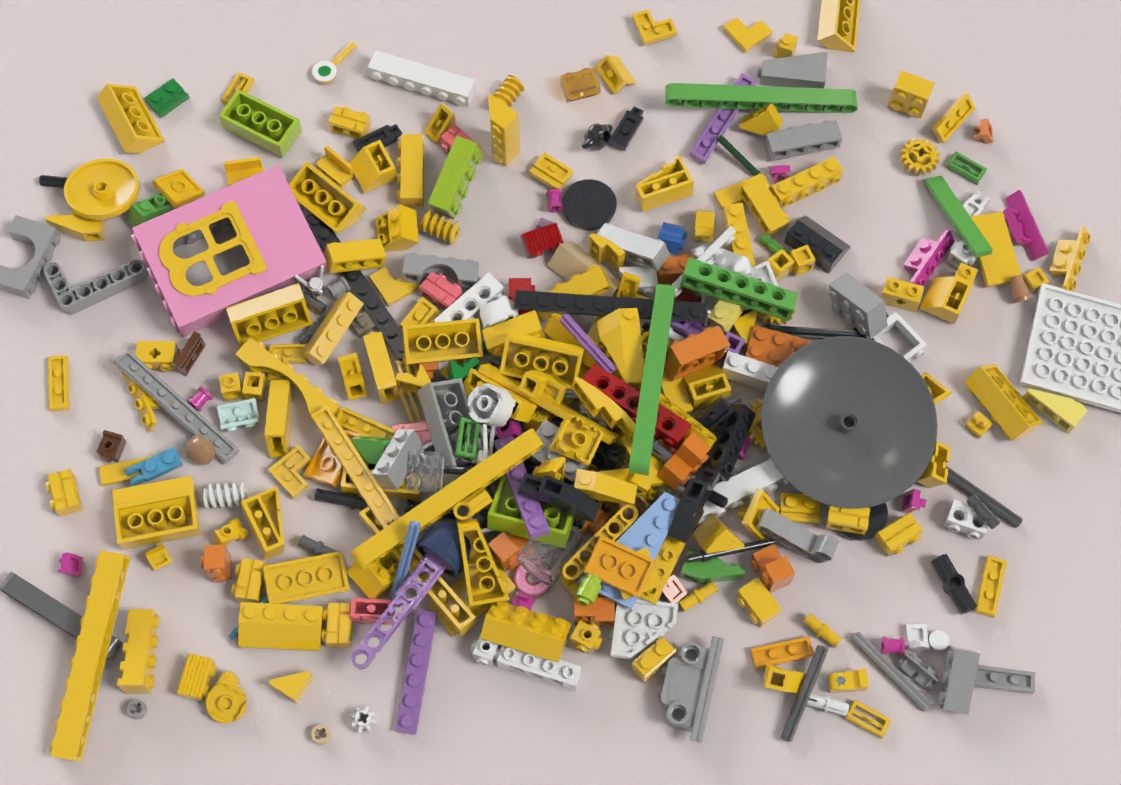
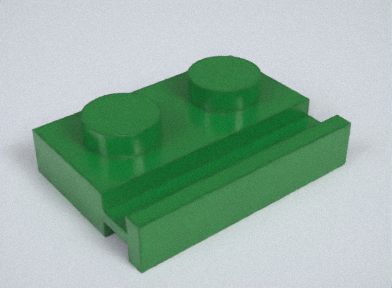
M172 78L144 99L162 118L190 97L176 80Z

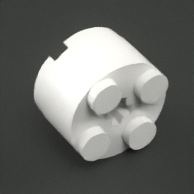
M501 296L495 301L482 304L479 315L483 328L486 329L519 316L518 310H514L515 302L508 299L507 296Z
M485 383L472 390L468 398L469 415L476 422L493 427H502L512 414L515 407V399L512 398L506 389Z

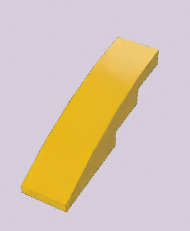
M579 377L574 378L571 388L591 415L595 417L601 414L611 429L618 425L629 441L633 439L635 423L627 413L596 387Z

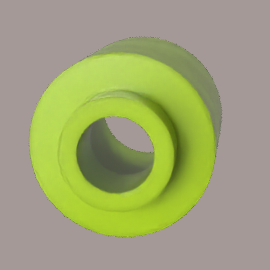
M587 574L582 579L575 594L577 602L584 606L593 605L602 587L600 585L602 580L595 575Z

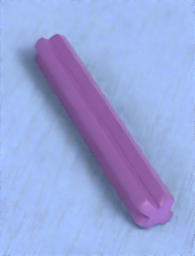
M569 314L563 315L560 318L561 324L601 368L611 374L614 373L616 367Z

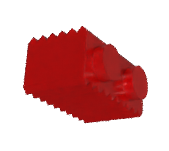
M557 222L520 235L527 257L531 255L533 258L542 256L543 251L550 250V253L554 252L560 244L564 243Z

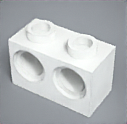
M954 499L949 506L943 526L952 532H961L967 534L969 538L977 540L982 539L986 534L988 522H984L974 511V507ZM954 515H959L962 521L956 520ZM973 521L978 522L981 528L975 527Z

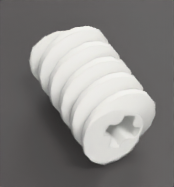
M233 482L232 488H229L228 483H225L223 489H221L220 483H217L216 489H213L212 484H209L208 489L204 488L203 493L205 508L208 509L211 505L213 508H217L219 504L221 508H225L226 504L229 507H233L234 503L237 507H241V501L247 499L244 483L241 482L239 488H237L235 482Z

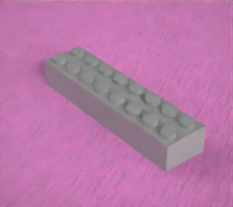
M462 378L428 383L418 390V394L439 465L466 467L467 471L476 466V463H472L470 458L455 457L459 420L461 417L472 419L469 415L470 407L468 406V398ZM464 423L461 451L464 448V434H466L467 423ZM471 424V432H470V439H469L470 442H471V445H472L473 433H474V426H475V425H473V424ZM479 435L476 455L477 451L483 450ZM442 474L446 486L462 476L459 474ZM492 482L484 489L493 500L496 491ZM492 503L470 519L478 520L484 536L499 532L488 528V513ZM461 507L458 510V515L461 517L466 516L469 509Z

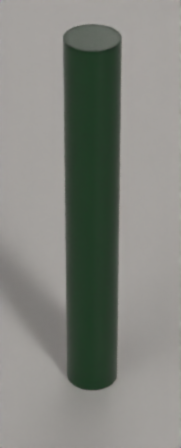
M722 135L718 137L717 141L753 176L760 173Z

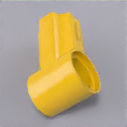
M484 487L455 505L454 514L459 521L470 520L473 515L493 502ZM461 507L469 509L468 514L464 517L458 515V510Z

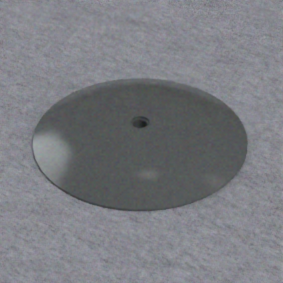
M829 337L807 344L794 352L780 365L770 380L764 395L761 411L763 439L771 460L778 471L793 487L804 495L823 504L839 508L873 507L893 500L903 494L925 471L931 460L937 439L938 426L935 404L930 390L920 373L895 350L884 344L861 337ZM843 420H849L852 427L845 426Z

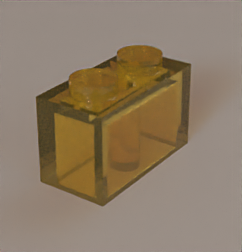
M595 67L584 68L573 73L568 72L560 76V86L566 103L600 95L601 84Z

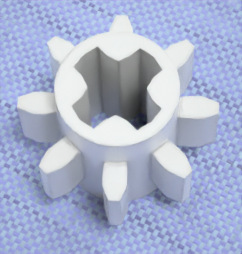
M366 706L365 710L357 708L358 712L356 715H351L356 721L352 723L353 728L359 726V733L366 729L371 732L370 727L377 725L376 721L372 720L376 716L375 712L369 713L368 706ZM362 716H365V718H367V722L365 724H363V722L361 721Z

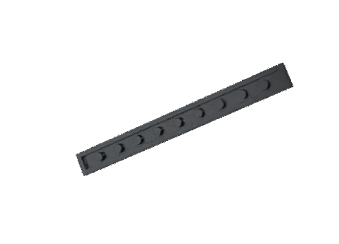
M313 213L305 217L316 241L324 252L327 244L341 243L332 228ZM360 270L338 272L348 282L352 294L364 303L362 306L363 310L367 312L378 332H382L383 339L394 356L399 361L403 360V332Z
M516 290L514 310L607 316L617 309L637 308L639 319L651 320L654 299ZM674 301L671 321L705 323L707 303Z

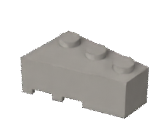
M948 646L946 669L942 678V683H944L943 691L940 692L938 703L941 704L940 708L969 715L980 653Z

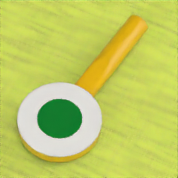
M353 41L350 42L331 62L321 61L315 64L312 69L313 78L319 83L332 82L337 76L336 66L357 47Z

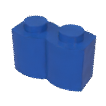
M663 222L658 239L666 243L669 253L678 255L679 250L683 251L688 232L684 231V226Z

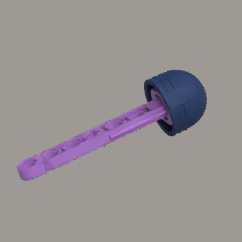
M452 522L434 524L426 530L416 543L415 548L421 553L423 558L395 593L396 597L365 636L363 645L359 644L353 652L351 660L355 668L365 669L376 657L375 654L381 651L412 608L415 609L443 572L449 576L457 577L463 570V558L457 524ZM464 535L466 556L468 561L471 553V544L469 539ZM427 573L429 579L426 582H420L418 580L419 574ZM408 589H415L417 591V595L414 598H407L405 593ZM400 606H402L403 612H402V613H401V612H398V613L395 615V619L397 620V621L395 622L394 619L392 618L393 615L395 614V609H394V608H395V607H398V608H399ZM384 621L392 623L389 631H383L380 628ZM373 637L379 639V645L375 648L368 646V641ZM357 655H366V662L364 664H357L355 662Z

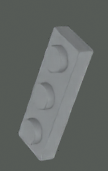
M978 665L974 687L1034 694L1035 672Z

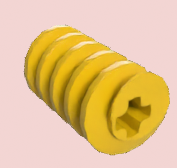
M508 75L493 96L507 106L512 107L513 102L517 101V97L521 95L525 87L515 76Z
M429 210L423 216L419 230L423 229V232L430 233L432 236L436 235L438 239L443 238V241H449L453 245L460 234L458 222L456 221L451 225L452 219L449 218L445 222L444 215L438 219L439 213L436 212L432 216V210Z

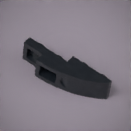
M701 466L695 478L691 477L676 509L668 534L670 539L687 544L704 513L703 507L720 478L718 471Z
M524 473L518 488V494L555 505V511L593 523L600 504L582 491L547 475H544V478L541 479Z

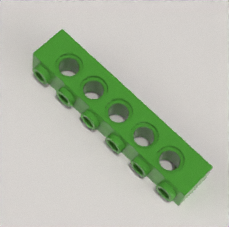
M690 257L680 282L682 287L788 322L794 312L798 293Z

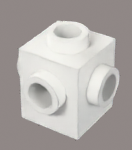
M961 240L960 242L956 241L952 245L947 261L958 268L960 263L972 265L977 258L973 256L964 241Z
M479 636L478 640H474L471 651H473V657L477 663L493 666L495 660L499 657L501 648L499 644L480 639ZM483 646L489 647L488 650H483L482 648Z

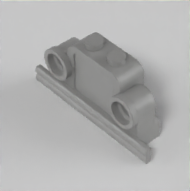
M712 636L710 648L701 647L694 642L684 644L680 651V658H671L668 665H663L661 677H665L663 685L659 684L657 697H660V705L667 709L668 723L673 727L691 731L690 740L699 743L703 741L724 643L723 638Z

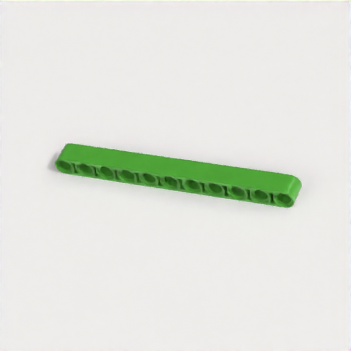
M670 83L665 86V101L669 107L759 110L773 103L777 111L853 113L858 109L856 91L851 89Z
M656 285L628 473L649 475L676 286Z

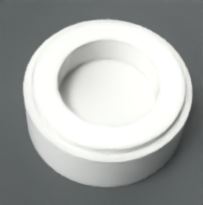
M941 630L933 631L928 637L930 648L937 652L945 650L949 645L948 635Z

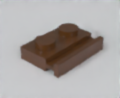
M195 331L174 362L179 373L184 376L188 375L206 346L203 338L200 337L201 334Z

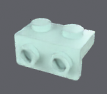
M256 398L217 405L221 424L220 429H226V432L237 430L239 425H245V428L257 425L256 422L260 421Z

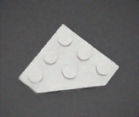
M706 243L690 250L691 255H694V259H698L711 244ZM721 248L722 252L715 259L711 257L707 261L711 265L747 277H753L750 260Z
M636 599L632 609H629L617 603L611 657L632 659L675 627L678 604L658 601L654 605L644 599Z

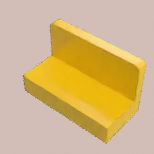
M606 55L596 66L602 78L615 94H618L626 84L634 85L636 83L621 59L617 56Z
M326 145L324 147L325 155L315 163L316 168L343 188L355 177L353 167Z
M260 157L224 162L228 186L264 171Z

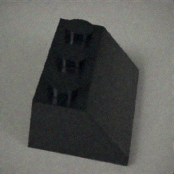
M807 216L798 219L788 230L784 241L794 250L808 245L816 259L815 264L827 273L832 271L851 248L850 245Z

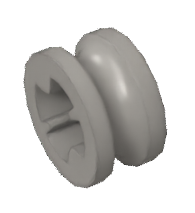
M134 699L128 703L126 710L133 719H141L147 713V706L142 700ZM139 705H141V707H139L141 709V712H135L133 714L132 712H134V710L132 708L134 706L138 707Z

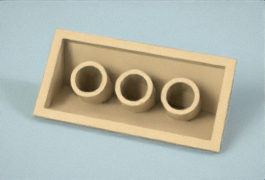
M573 241L560 244L547 264V267L566 282L570 281V278L576 274L581 275L587 272L589 267L600 265L604 268L613 288L599 296L616 297L621 279Z

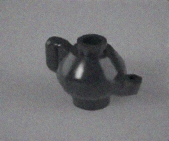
M598 123L591 125L584 135L585 142L582 144V148L603 149L611 141L612 125H601Z

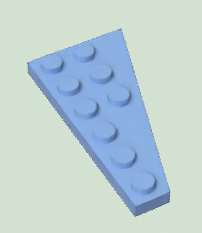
M664 492L616 542L634 551L647 547L651 559L655 560L671 527L681 499ZM584 574L576 583L580 584L587 574ZM601 582L600 585L602 587L598 594L632 609L637 599L636 597L623 600L619 589Z

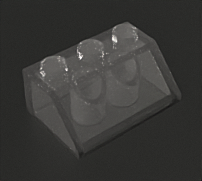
M572 526L565 548L530 539L518 556L517 561L535 580L552 588L561 575L562 566L575 554L581 545L582 530Z

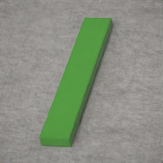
M942 175L926 178L924 181L925 186L973 256L977 258L992 254V247Z

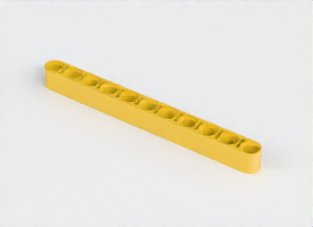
M553 313L543 329L544 332L555 341L581 346L561 324L560 318L562 315ZM589 337L616 367L612 357H609L607 350ZM584 349L582 362L591 368L594 363H597ZM616 369L612 374L623 381ZM641 384L630 385L641 391ZM660 392L659 404L691 423V434L694 432L707 445L712 447L716 441V436Z
M533 428L526 431L356 547L350 554L361 570L370 567L405 542L411 521L421 524L419 531L421 532L453 510L457 503L462 502L480 488H485L543 448L544 443Z

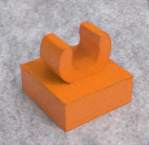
M987 118L980 120V125L973 127L975 132H980L973 135L976 141L983 139L986 144L993 143V127Z
M438 362L419 363V369L422 365L429 379L434 378L433 371H439Z

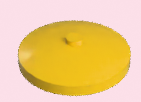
M109 158L96 159L82 164L69 175L64 185V196L69 208L75 214L91 220L109 219L124 213L135 203L140 192V183L134 169L123 161Z

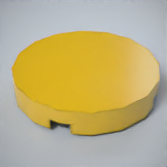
M229 681L214 685L208 692L205 703L209 716L215 721L224 724L239 720L246 711L248 700L244 689L238 684Z

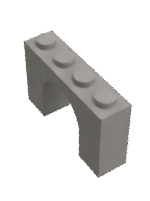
M15 215L8 229L9 234L14 240L34 246L35 254L27 265L20 268H8L0 265V290L30 299L37 289L39 279L44 275L45 265L51 261L53 251L61 241V235L56 227Z

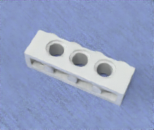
M487 273L434 320V323L453 321L455 319L479 318L480 306L504 296V286L490 273ZM482 295L489 296L485 299L480 298ZM469 307H474V308H475V309L472 310V311L467 310V308H469Z
M503 645L497 659V665L500 668L572 691H576L582 666L563 660H559V663Z

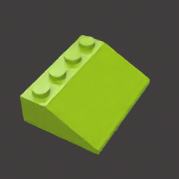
M504 474L488 513V528L530 539ZM539 501L550 528V534L531 540L565 548L574 516L555 511V505Z

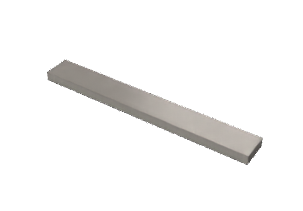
M129 349L113 360V364L193 436L203 434L204 439H211L216 457L225 465L239 453V448Z

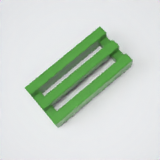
M957 151L946 165V168L978 185L987 171V168Z
M460 418L455 457L462 456L465 459H475L480 428L479 422L473 419ZM464 423H467L464 448L461 451ZM471 424L475 426L471 453H468Z

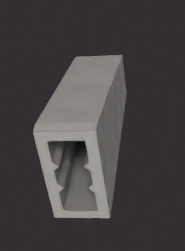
M828 52L763 60L762 67H758L757 78H760L759 85L824 88Z

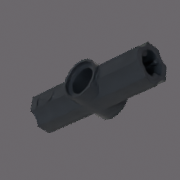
M943 554L932 560L931 564L943 583L944 592L950 595L959 613L963 615L975 609L977 605L965 586L964 577L956 571L948 555ZM950 581L956 582L958 588L952 587Z

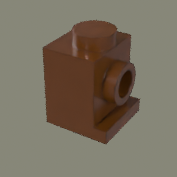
M104 430L96 453L100 460L111 463V461L118 463L127 441L121 434Z

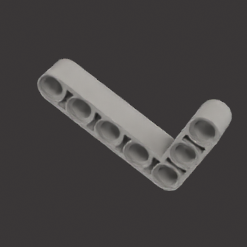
M135 259L71 288L58 263L50 262L45 265L43 270L59 305L68 315L78 313L142 283L149 275L143 261Z

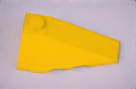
M637 308L617 309L597 321L599 340L602 344L604 343L607 353L615 362L616 369L623 381L629 385L642 384L644 361Z

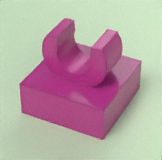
M790 165L769 166V173H775L773 175L774 182H777L779 175L783 176V180L788 178L786 173L790 172Z
M912 489L903 494L901 512L911 513L915 510H920V507L926 508L927 500L920 498L921 491Z
M69 552L62 553V558L59 560L61 569L58 570V573L75 578L81 577L83 557Z
M516 592L511 605L516 607L523 606L528 610H532L535 598Z

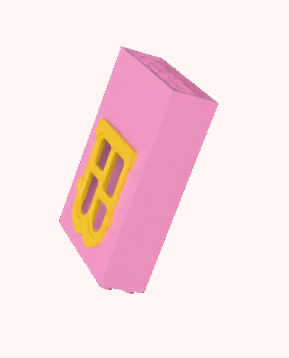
M279 165L132 228L134 234L131 236L138 251H140L142 260L161 299L164 300L162 302L171 317L170 319L177 333L181 332L183 337L228 318L226 307L298 283L302 285L295 278V275L309 282L311 278L319 276L321 265H324L323 275L328 273L327 262ZM224 218H229L237 236L222 244H216L209 226ZM197 230L202 231L209 245L208 250L186 259L179 258L174 254L173 244L177 239ZM237 245H242L250 260V264L227 275H221L213 257ZM205 261L213 276V280L201 286L189 284L186 280L188 268L198 262Z

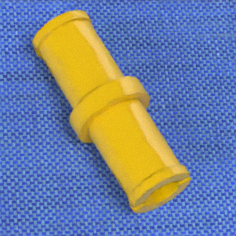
M711 580L698 590L696 588L692 590V593L679 600L678 604L683 612H686L696 604L704 603V599L718 592V588Z
M809 613L802 622L816 632V636L819 638L821 636L834 648L842 640V637L832 631L827 623H822L812 613Z

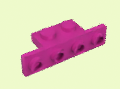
M1018 190L1006 197L1005 201L1008 208L1003 211L1006 225L1010 227L1012 232L1011 237L1014 242L1025 245L1033 261L1048 254L1049 250L1022 191Z
M946 229L938 241L921 238L903 264L905 270L916 272L910 283L925 287L926 282L954 243L950 229Z

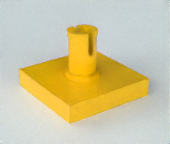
M756 489L749 507H741V511L738 512L739 519H743V526L758 541L768 539L769 537L756 528L763 510L767 508L777 513L780 511V508L764 490Z

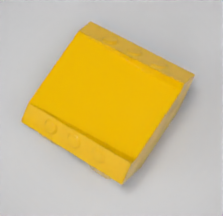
M572 416L570 419L565 417L549 450L588 466L604 433L600 432L595 426L588 427L584 425L582 419L578 416Z

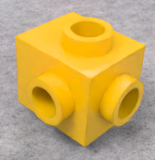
M580 620L570 637V643L576 645L575 648L580 652L592 654L594 649L598 650L603 641L600 638V628L589 622L587 624Z

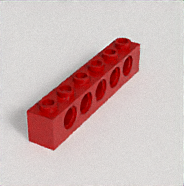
M594 363L582 380L596 387L612 399L636 424L638 409H631V407H638L640 391ZM659 404L654 437L662 440L667 447H673L678 450L691 434L692 424ZM664 427H670L671 429H670V430H665V429H663V428H664Z

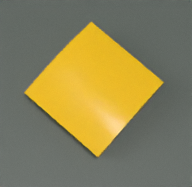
M593 233L589 235L588 253L601 264L607 261L619 273V267H624L625 252L605 237Z

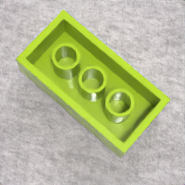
M239 89L219 115L222 128L282 158L302 132L298 118Z
M456 135L428 201V204L435 212L455 219L456 215L460 214L462 209L461 202L463 198L467 197L470 181L473 182L476 176L475 169L477 165L481 164L483 159V152L477 143Z

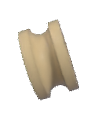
M317 725L312 729L311 737L316 744L324 745L329 742L331 733L327 726ZM318 731H326L324 732V734L326 735L325 738L321 737L319 740L316 739L318 737L316 734Z

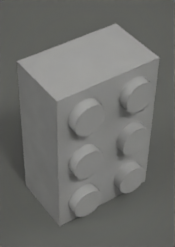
M844 273L829 284V295L832 301L833 312L843 317L849 325L852 324L861 334H865L871 339L888 327L885 301L848 273Z
M545 419L536 431L544 446L527 458V460L536 466H540L547 459L566 458L564 482L574 485L577 469L587 470L589 465L587 466L549 450L559 427Z

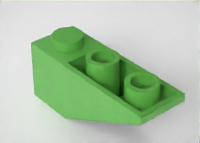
M160 193L132 204L128 221L135 227L177 208H174Z
M689 550L687 555L699 553L700 551H697V550L690 551V550ZM717 557L707 562L697 561L687 563L685 559L680 578L696 584H705L711 580L713 582L743 579L746 571L742 570V567L739 565L723 563V560Z

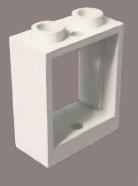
M894 312L887 318L888 327L871 339L866 336V339L877 340L878 343L884 344L879 338L896 327L915 346V348L903 356L909 362L914 358L918 360L923 356L927 345L897 312Z

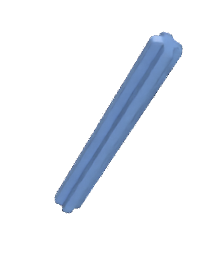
M411 521L409 524L389 600H394L396 597L395 593L406 580L421 524L419 522Z

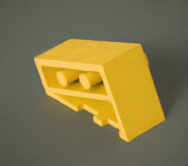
M278 486L242 500L241 511L265 560L284 553Z

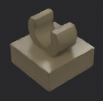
M366 311L357 314L351 322V326L359 337L376 329L375 324Z

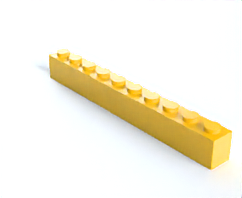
M100 550V555L96 558L95 575L91 578V591L85 602L87 608L85 615L81 619L80 625L82 628L80 636L76 639L75 656H73L70 663L72 669L70 677L66 680L65 697L60 704L61 714L60 718L56 721V734L50 745V756L82 761L131 557L127 555Z

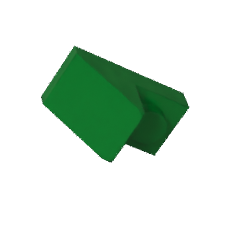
M473 357L469 362L465 361L462 366L450 360L447 368L448 379L462 378L464 383L470 369H478L480 360Z

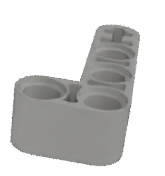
M767 508L763 510L756 526L760 532L816 563L832 560L839 540L831 535L822 534L817 536L776 511Z

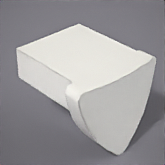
M906 624L905 650L911 652L930 650L927 625Z

